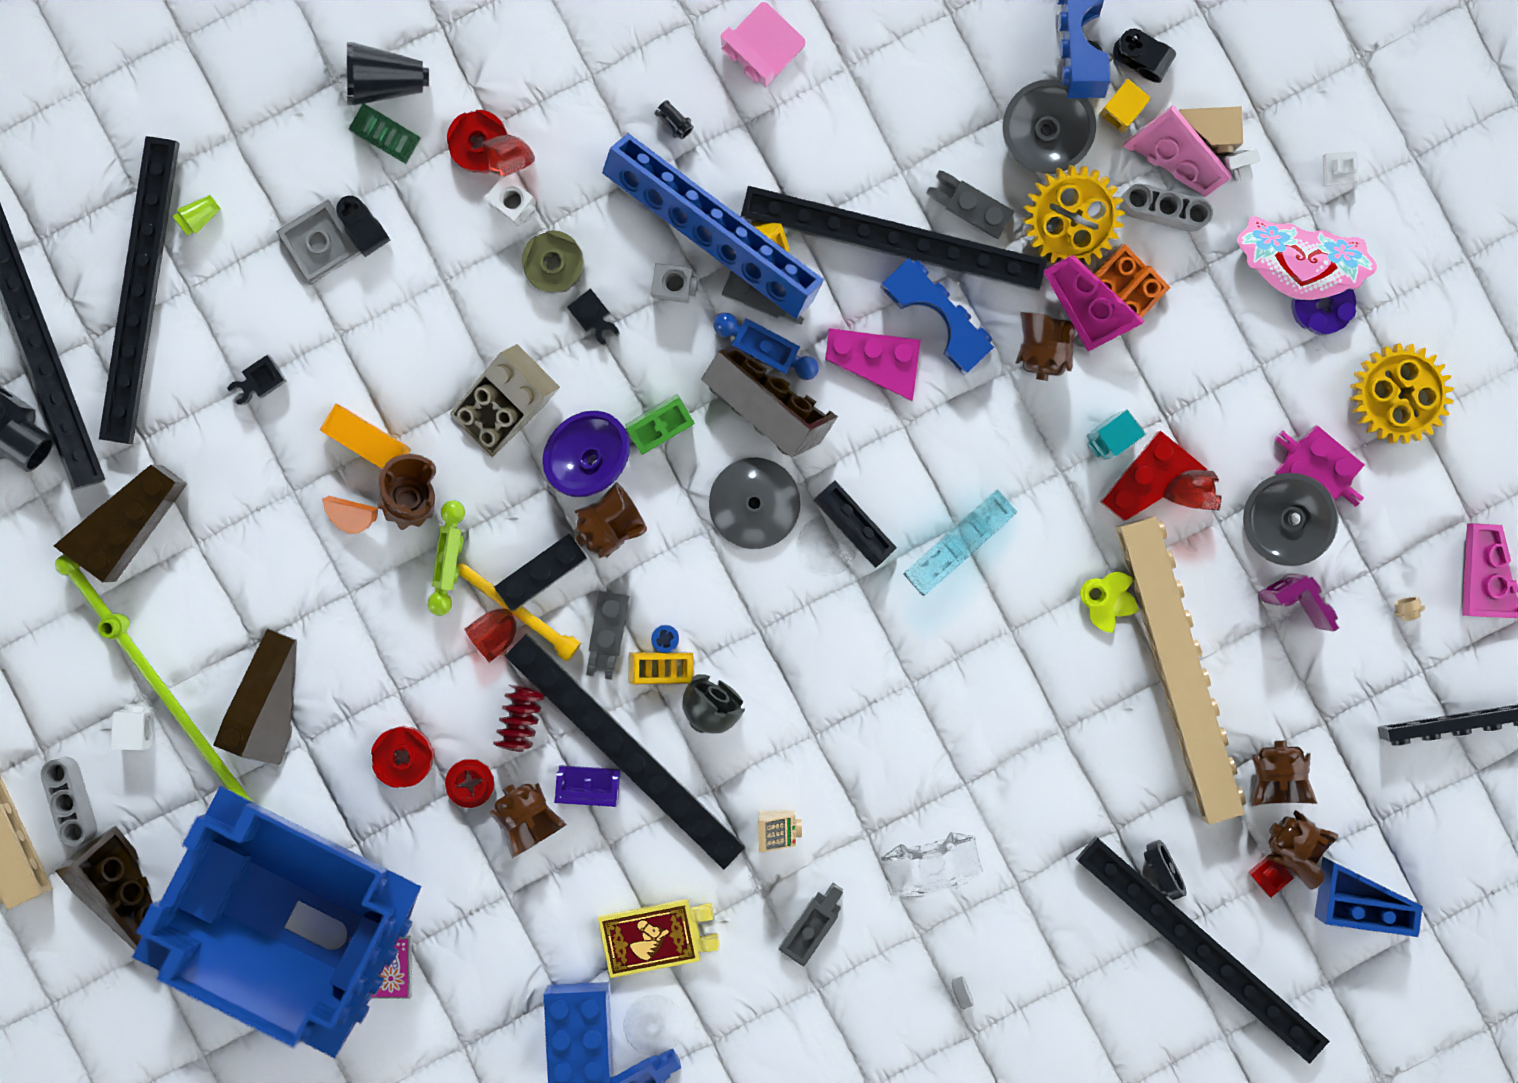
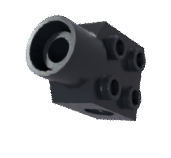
M0 385V460L6 457L24 471L31 472L40 466L50 454L54 446L53 437L34 424L36 411L34 408Z

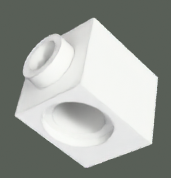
M505 174L485 197L492 206L517 226L522 221L524 223L528 222L536 211L534 206L537 201L534 197ZM513 195L520 196L521 203L517 208H507L506 203L509 197Z
M128 704L124 705L123 710L113 712L111 749L143 751L152 748L154 711L143 710L144 705Z

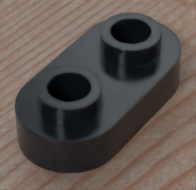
M1161 840L1147 844L1144 858L1148 867L1154 869L1159 877L1158 884L1163 895L1169 896L1172 900L1186 896L1187 891L1184 880L1165 844Z

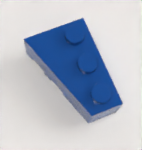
M1323 856L1321 870L1324 873V881L1318 887L1314 917L1326 925L1419 937L1423 906Z

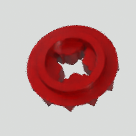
M463 759L449 769L445 779L446 792L455 804L464 808H475L484 804L490 798L494 790V776L488 765H485L478 759ZM467 770L472 779H482V781L474 786L473 793L469 787H458V785L467 780Z

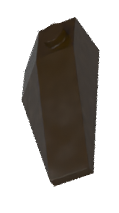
M266 629L223 718L213 746L243 758L277 765L281 764L292 735L291 707H293L294 698L292 697L293 677L295 676L296 639L274 630Z
M114 826L78 850L57 868L55 872L74 895L132 949L136 950L142 938V935L138 934L137 931L153 901L147 888L149 886L146 876L143 877L137 863L139 857L135 848L118 827Z

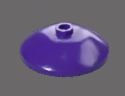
M585 411L569 417L553 431L545 445L542 464L547 480L559 492L572 497L591 496L605 490L617 480L627 464L630 454L628 433L617 418L606 412Z

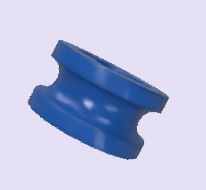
M661 625L652 633V645L659 652H671L679 643V634L671 625ZM667 630L666 634L669 632L673 634L674 638L670 640V647H664V643L661 646L658 644L657 639L661 636L660 631Z

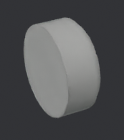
M961 976L953 979L951 982L960 1008L964 1010L974 1006L965 978Z

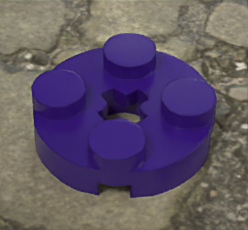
M1347 289L1339 294L1326 297L1325 299H1329L1331 302L1328 312H1325L1323 308H1317L1316 303L1320 302V299L1299 300L1292 298L1291 309L1294 319L1299 326L1314 332V334L1328 335L1343 329L1356 315V296L1354 290Z

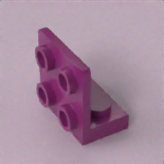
M1289 573L1258 592L1264 603L1276 606L1284 604L1285 607H1288L1299 601L1316 629L1332 632L1339 629L1336 623L1338 616L1330 604L1323 602L1319 595L1322 592L1321 588L1313 577Z

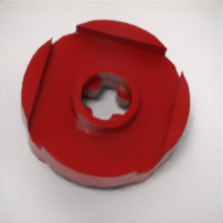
M486 110L464 112L458 115L450 124L447 131L450 155L466 171L487 174L494 168H497L507 156L510 137L502 121L493 113ZM480 134L485 135L483 139L485 145L477 149L472 148L474 144L471 141V137H479Z
M402 725L389 729L382 733L372 746L373 772L381 782L390 787L405 788L414 786L429 774L435 757L434 749L426 735L416 728ZM396 750L401 752L406 750L409 753L408 758L410 761L408 764L403 762L399 765L396 762L398 758L395 754Z

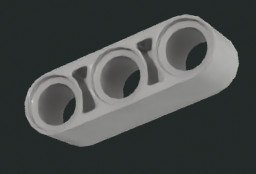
M1134 184L1122 194L1121 198L1123 201L1119 204L1121 210L1125 211V214L1130 217L1191 232L1203 228L1213 217L1212 206L1204 199L1145 184ZM1132 193L1138 194L1143 201L1142 207L1133 206L1130 203L1129 195ZM1160 201L1170 203L1172 206L1171 215L1162 213L1159 207ZM1191 208L1201 212V222H1195L1190 218Z
M61 757L45 763L41 769V780L60 841L65 846L76 847L93 839L97 832V824L77 761L71 757ZM58 765L64 769L65 775L63 779L58 777L56 773ZM66 794L73 799L72 808H69L65 803ZM74 824H77L82 829L81 838L75 835L73 830Z

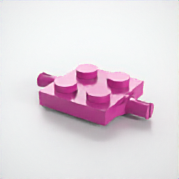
M1315 425L1304 438L1297 442L1286 434L1284 430L1278 434L1280 436H1276L1274 441H1277L1288 452L1284 462L1274 472L1275 474L1299 473L1310 476L1324 485L1334 500L1343 496L1354 507L1360 504L1358 501L1364 499L1363 496L1351 487L1354 477L1365 464L1318 425Z

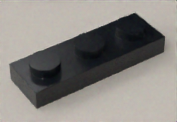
M836 480L813 500L875 568L883 563L897 548Z
M569 533L495 585L494 588L513 613L588 559Z

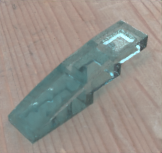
M998 489L995 490L947 534L941 537L903 575L922 596H925L1017 513V510Z

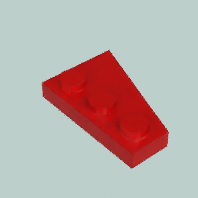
M1160 430L1101 499L1100 503L1122 521H1126L1208 469Z

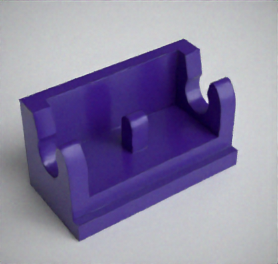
M560 765L556 775L554 803L616 807L619 803L621 769Z

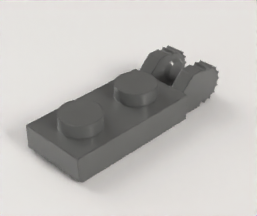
M939 170L936 178L941 183L956 190L950 198L939 189L929 187L926 194L946 206V210L992 237L999 239L1015 211L963 180L960 182L956 177Z
M733 271L730 272L722 291V296L775 318L781 317L802 325L804 318L801 315L795 319Z
M599 590L588 649L590 655L586 675L594 676L597 669L598 653L609 655L604 672L605 679H613L616 659L620 655L630 600L629 595Z

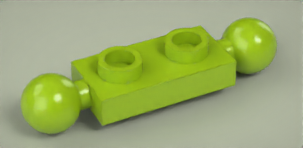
M456 500L447 501L441 508V517L445 521V526H440L432 587H435L436 590L435 593L430 595L427 602L429 611L437 616H443L451 610L452 599L448 595V590L453 591V584L457 583L459 577V567L456 563L458 553H461L463 548V536L461 535V529H457V525L465 517V508Z

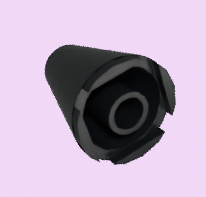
M347 42V95H349L347 96V105L355 106L423 93V86L429 87V68L423 67V61L359 43Z

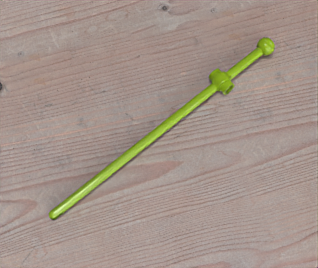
M64 554L55 560L57 572L70 577L101 619L98 624L99 634L102 637L117 640L229 791L252 801L127 634L130 625L129 619L125 615L112 613L80 571V566Z

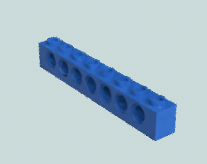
M629 133L610 147L602 174L795 319L813 303L824 281L822 277Z

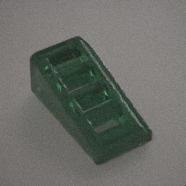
M362 104L349 127V131L353 135L404 164H407L421 140L420 136L366 104ZM372 117L373 120L371 121L366 132H364L363 130L365 126L367 125L369 119ZM381 123L385 124L378 138L375 139L373 136ZM393 129L396 133L387 146L384 143ZM404 135L408 139L399 153L395 149Z

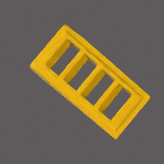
M629 652L628 681L631 684H689L693 678L692 652ZM665 659H670L669 677H665ZM677 659H682V677H677ZM639 660H644V676H639ZM652 660H657V676H652Z

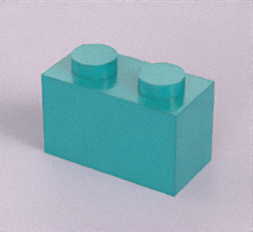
M1126 409L1111 416L1086 436L1090 440L1087 444L1093 454L1098 458L1102 456L1105 460L1118 456L1144 437L1146 433L1129 410Z

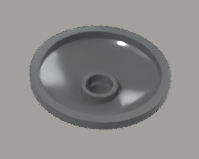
M1039 80L1022 88L1009 102L1003 117V138L1011 156L1020 165L1037 173L1055 174L1056 168L1059 167L1066 171L1069 165H1077L1089 152L1096 134L1095 113L1087 98H1068L1067 86H1062L1060 80ZM1041 127H1049L1051 135L1044 136L1041 133Z
M745 458L730 464L718 475L710 491L709 511L716 529L729 542L747 549H762L777 544L794 528L800 513V494L793 477L781 465L764 458ZM757 497L760 499L761 504L757 509L749 507L748 502L750 498Z
M1283 473L1264 480L1250 494L1243 514L1245 534L1254 550L1266 560L1283 566L1303 565L1323 555L1333 543L1339 523L1338 509L1331 493L1316 479L1299 473ZM1294 513L1300 516L1298 524H1294L1291 520V516Z

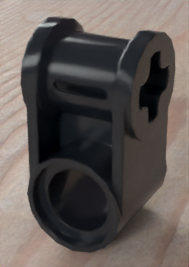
M1136 28L1125 31L1113 47V55L1117 61L1154 83H1160L1176 57V51L1172 47L1157 41ZM1128 42L1133 44L1132 51L1128 49Z
M345 196L338 201L336 206L337 215L350 233L349 235L365 257L391 241L382 225L374 218L368 207L359 198ZM350 206L356 208L357 216L354 218L349 215L350 211L348 208Z

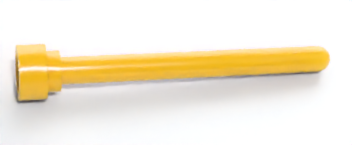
M464 563L457 565L459 567V575L555 645L554 649L558 652L557 655L568 662L573 657L582 642L572 635L570 637L566 634L560 635L524 607H520L512 613L493 584Z

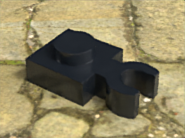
M591 288L567 306L568 310L586 332L593 327L596 329L595 336L600 344L604 346L607 344L602 337L604 330L611 329L616 336L620 334L618 328L613 323L604 320L611 313Z
M266 355L242 371L246 380L243 382H232L227 389L230 392H234L238 388H242L243 396L236 403L238 405H245L251 401L253 393L263 398L287 382L272 357Z

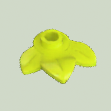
M1112 572L1103 579L1092 578L1082 585L1080 598L1089 607L1090 620L1099 629L1112 633L1115 628L1116 616H1128L1139 611L1135 598L1126 591L1133 581L1131 576L1122 572ZM1093 588L1100 589L1101 593L1098 598L1090 597V591Z

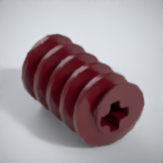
M509 685L515 691L513 693H505L504 697L511 700L512 704L502 705L501 708L508 712L509 716L499 717L498 720L505 724L506 728L496 729V733L501 735L503 740L493 741V745L506 750L525 752L523 749L533 747L532 741L526 737H532L536 734V731L528 725H535L539 721L531 713H538L542 709L534 701L543 700L544 695L532 688Z

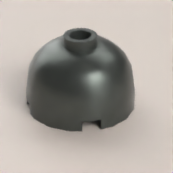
M697 674L686 687L682 700V709L690 726L700 733L715 734L729 730L745 712V708L741 709L743 704L742 698L725 682L719 680L717 686L713 682L708 681L711 676Z

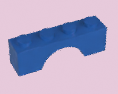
M1056 0L1057 5H1062V12H1059L1058 30L1064 32V39L1060 41V58L1065 59L1066 66L1062 67V86H1067L1068 98H1105L1110 84L1109 53L1093 47L1086 40L1082 32V27L1087 22L1100 17L1104 0Z
M908 258L882 282L880 288L900 309L921 305L929 307L940 314L948 330V342L943 354L963 375H966L994 348L990 343L993 339L982 327L976 329L969 321L972 317L961 305L956 307L948 299L950 293L939 282L934 284L927 277L929 272L918 260L913 262Z

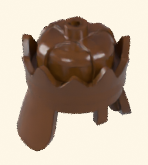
M1020 312L1023 344L1020 346L1015 363L1019 364L1020 361H1023L1024 370L1037 373V380L1048 381L1049 375L1061 376L1065 369L1071 372L1073 369L1072 342L1075 329L1072 322L1054 319L1046 314Z
M403 454L388 461L381 470L379 476L380 497L377 508L382 509L385 519L395 522L400 530H404L410 525L420 527L427 518L433 517L435 493L430 482L436 474V466L430 459L417 454Z
M618 482L598 502L574 510L576 514L579 513L577 515L579 519L577 520L576 527L579 535L575 537L581 547L586 545L588 550L593 554H598L599 558L604 556L608 558L625 543L624 540L639 537L647 531V526L640 512Z
M1287 740L1274 741V747L1262 748L1259 752V759L1256 754H1252L1257 783L1251 806L1271 803L1318 804L1308 774L1310 773L1311 753H1306L1304 757V752L1300 747H1287Z
M539 783L535 784L536 789L531 784H523L517 789L513 784L502 790L505 796L496 801V811H490L493 819L506 833L512 858L567 825L548 807Z
M1295 810L1293 813L1295 818L1284 817L1279 824L1275 822L1270 827L1269 833L1271 835L1268 843L1274 855L1268 854L1266 858L1292 869L1308 889L1314 890L1324 881V873L1317 866V863L1324 852L1337 840L1339 835L1332 831L1318 828L1303 813L1301 814Z

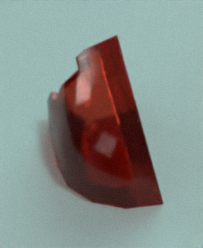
M507 134L482 142L489 170L497 175L508 176L530 166L535 161L533 150L519 137Z
M1185 471L1172 479L1166 486L1162 497L1173 503L1190 508L1220 511L1222 495L1216 494L1214 483L1218 482L1219 478L1214 471Z
M498 608L479 617L464 630L475 647L488 662H491L513 642L516 634V620L511 611Z

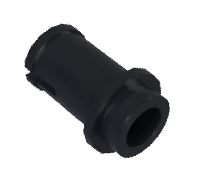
M669 100L662 102L658 106L659 110H656L654 113L656 117H659L673 131L672 136L674 138L679 137L682 140L694 128L691 124L692 120L689 117L685 118Z

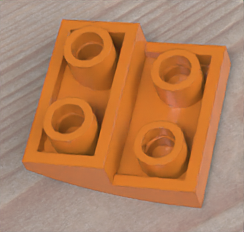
M1121 244L1093 273L1141 318L1171 288L1151 266H1146L1126 244Z

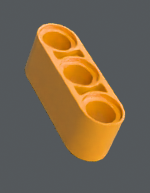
M336 403L319 429L381 469L394 457L409 454L411 451L403 443Z

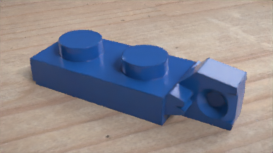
M674 1049L663 1052L659 1056L653 1055L651 1058L648 1057L612 1077L611 1083H665L671 1077L670 1074L681 1069L679 1056Z

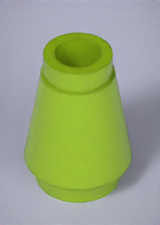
M209 194L178 208V212L172 217L188 237L192 233L197 234L221 208Z

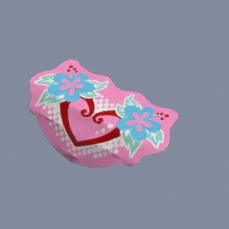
M1255 216L1249 218L1248 227L1237 236V242L1247 256L1249 267L1258 270L1259 274L1279 292L1299 300L1321 299L1339 294L1347 289H1358L1362 285L1363 280L1373 275L1377 270L1376 262L1367 252L1365 240L1359 237H1340L1325 230L1305 231L1291 223H1271Z

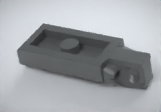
M833 882L824 895L817 892L779 945L778 950L804 967L838 918L841 907L836 903L844 893L843 888Z

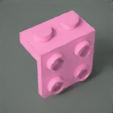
M766 2L760 3L734 31L728 27L720 35L723 53L733 62L737 60L745 68V74L753 82L757 83L759 81L765 88L797 56L806 43L804 37Z

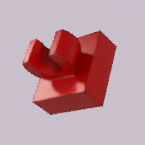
M1266 857L1248 872L1270 898L1294 879L1283 865Z

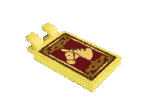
M688 898L600 915L598 922L609 977H620L698 962L701 959L700 952L719 950L718 933L700 936L697 922L713 920L712 903L690 907Z

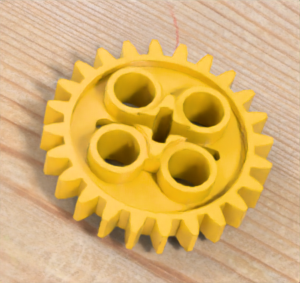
M1069 165L1067 174H1065L1058 167L1056 168V178L1046 173L1045 179L1047 184L1043 186L1036 182L1035 186L1039 193L1037 195L1033 193L1028 194V197L1034 201L1033 205H1025L1023 208L1030 212L1031 216L1023 218L1022 221L1032 227L1024 232L1027 236H1035L1031 240L1030 245L1033 248L1041 245L1038 254L1043 257L1049 253V262L1054 263L1058 257L1059 261L1073 254L1079 261L1082 258L1089 265L1091 264L1090 255L1094 254L1101 259L1100 249L1102 247L1108 250L1112 249L1108 243L1109 238L1119 239V236L1113 231L1114 228H1121L1124 225L1116 220V217L1125 214V211L1116 208L1123 199L1121 197H1112L1118 188L1114 185L1106 187L1110 181L1109 177L1103 176L1098 180L1100 171L1094 169L1088 175V167L1082 165L1077 173L1075 166ZM1067 188H1072L1073 198L1068 203H1062V192ZM1099 201L1100 211L1094 216H1089L1088 208L1090 204ZM1051 203H1054L1072 213H1077L1082 218L1096 223L1097 228L1092 229L1076 220H1071L1065 215L1050 209L1049 206ZM1052 217H1058V227L1054 231H1047V221ZM1084 229L1086 231L1085 240L1080 244H1074L1073 238L1075 233Z
M1401 343L1393 345L1392 350L1389 346L1381 348V355L1378 352L1369 354L1372 362L1365 360L1360 363L1365 371L1354 372L1353 375L1360 381L1359 383L1350 384V388L1357 390V395L1349 397V400L1358 401L1359 405L1352 410V413H1362L1363 416L1358 420V424L1368 422L1367 433L1378 430V440H1382L1388 435V441L1391 444L1397 443L1399 438L1402 444L1410 443L1411 438L1414 441H1421L1422 433L1426 436L1433 435L1431 426L1442 427L1443 423L1438 417L1449 416L1450 413L1443 407L1453 403V400L1446 397V393L1453 391L1454 388L1445 386L1444 382L1448 381L1451 375H1441L1440 372L1446 365H1434L1437 358L1436 354L1426 358V348H1420L1415 352L1414 344H1409L1403 350ZM1402 365L1407 366L1410 370L1408 380H1405L1400 374ZM1386 371L1389 372V377H1390V378H1388V377L1385 375V372H1386ZM1378 382L1385 388V394L1382 398L1378 397L1375 393V385ZM1400 389H1404L1405 393L1402 395V399H1399L1398 395L1401 393ZM1421 390L1428 396L1425 406L1418 400V394ZM1395 408H1399L1402 412L1403 418L1400 423L1393 419V410ZM1413 410H1416L1418 413L1417 417L1414 416Z

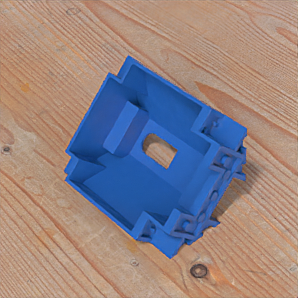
M220 786L206 814L196 816L182 843V846L188 849L162 899L152 903L137 931L138 934L142 935V938L132 958L160 971L156 980L292 1048H295L302 1042L335 1059L355 1024H362L370 1009V1006L367 1004L372 996L378 993L384 981V978L380 975L385 965L390 967L395 960L399 950L394 947L400 937H406L412 926L413 921L409 919L422 886ZM300 901L340 921L347 931L345 943L338 949H327L285 928L297 902Z

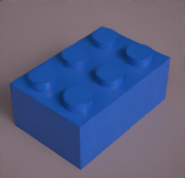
M609 982L548 985L543 994L548 1083H611L613 1057Z

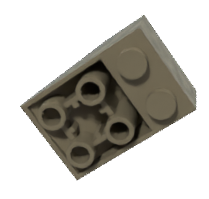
M516 344L499 353L451 411L450 415L491 457H494L546 405L560 386Z

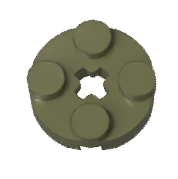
M555 230L546 231V233L533 237L526 244L522 253L524 273L530 283L543 292H567L582 276L584 270L583 252L575 240L568 234ZM554 254L559 255L560 267L548 270L549 265L545 262V259L547 257L552 258Z

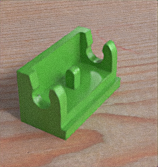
M677 393L625 424L643 455L694 425L695 422Z

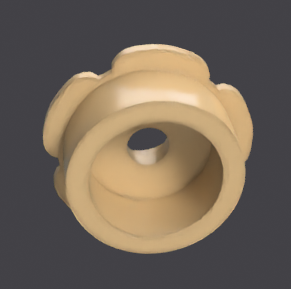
M1408 597L1394 603L1396 608L1394 615L1401 617L1402 621L1418 619L1421 617L1420 612L1425 610V605H1421L1419 597Z

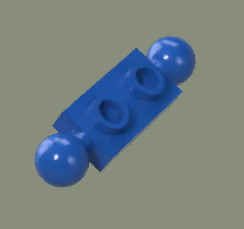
M721 313L714 319L713 328L719 336L736 337L732 346L734 345L747 355L786 375L791 366L795 369L796 375L802 380H811L818 374L819 365L816 359L811 356H796L800 346L748 318L745 319L742 326L738 325L736 318L730 313Z

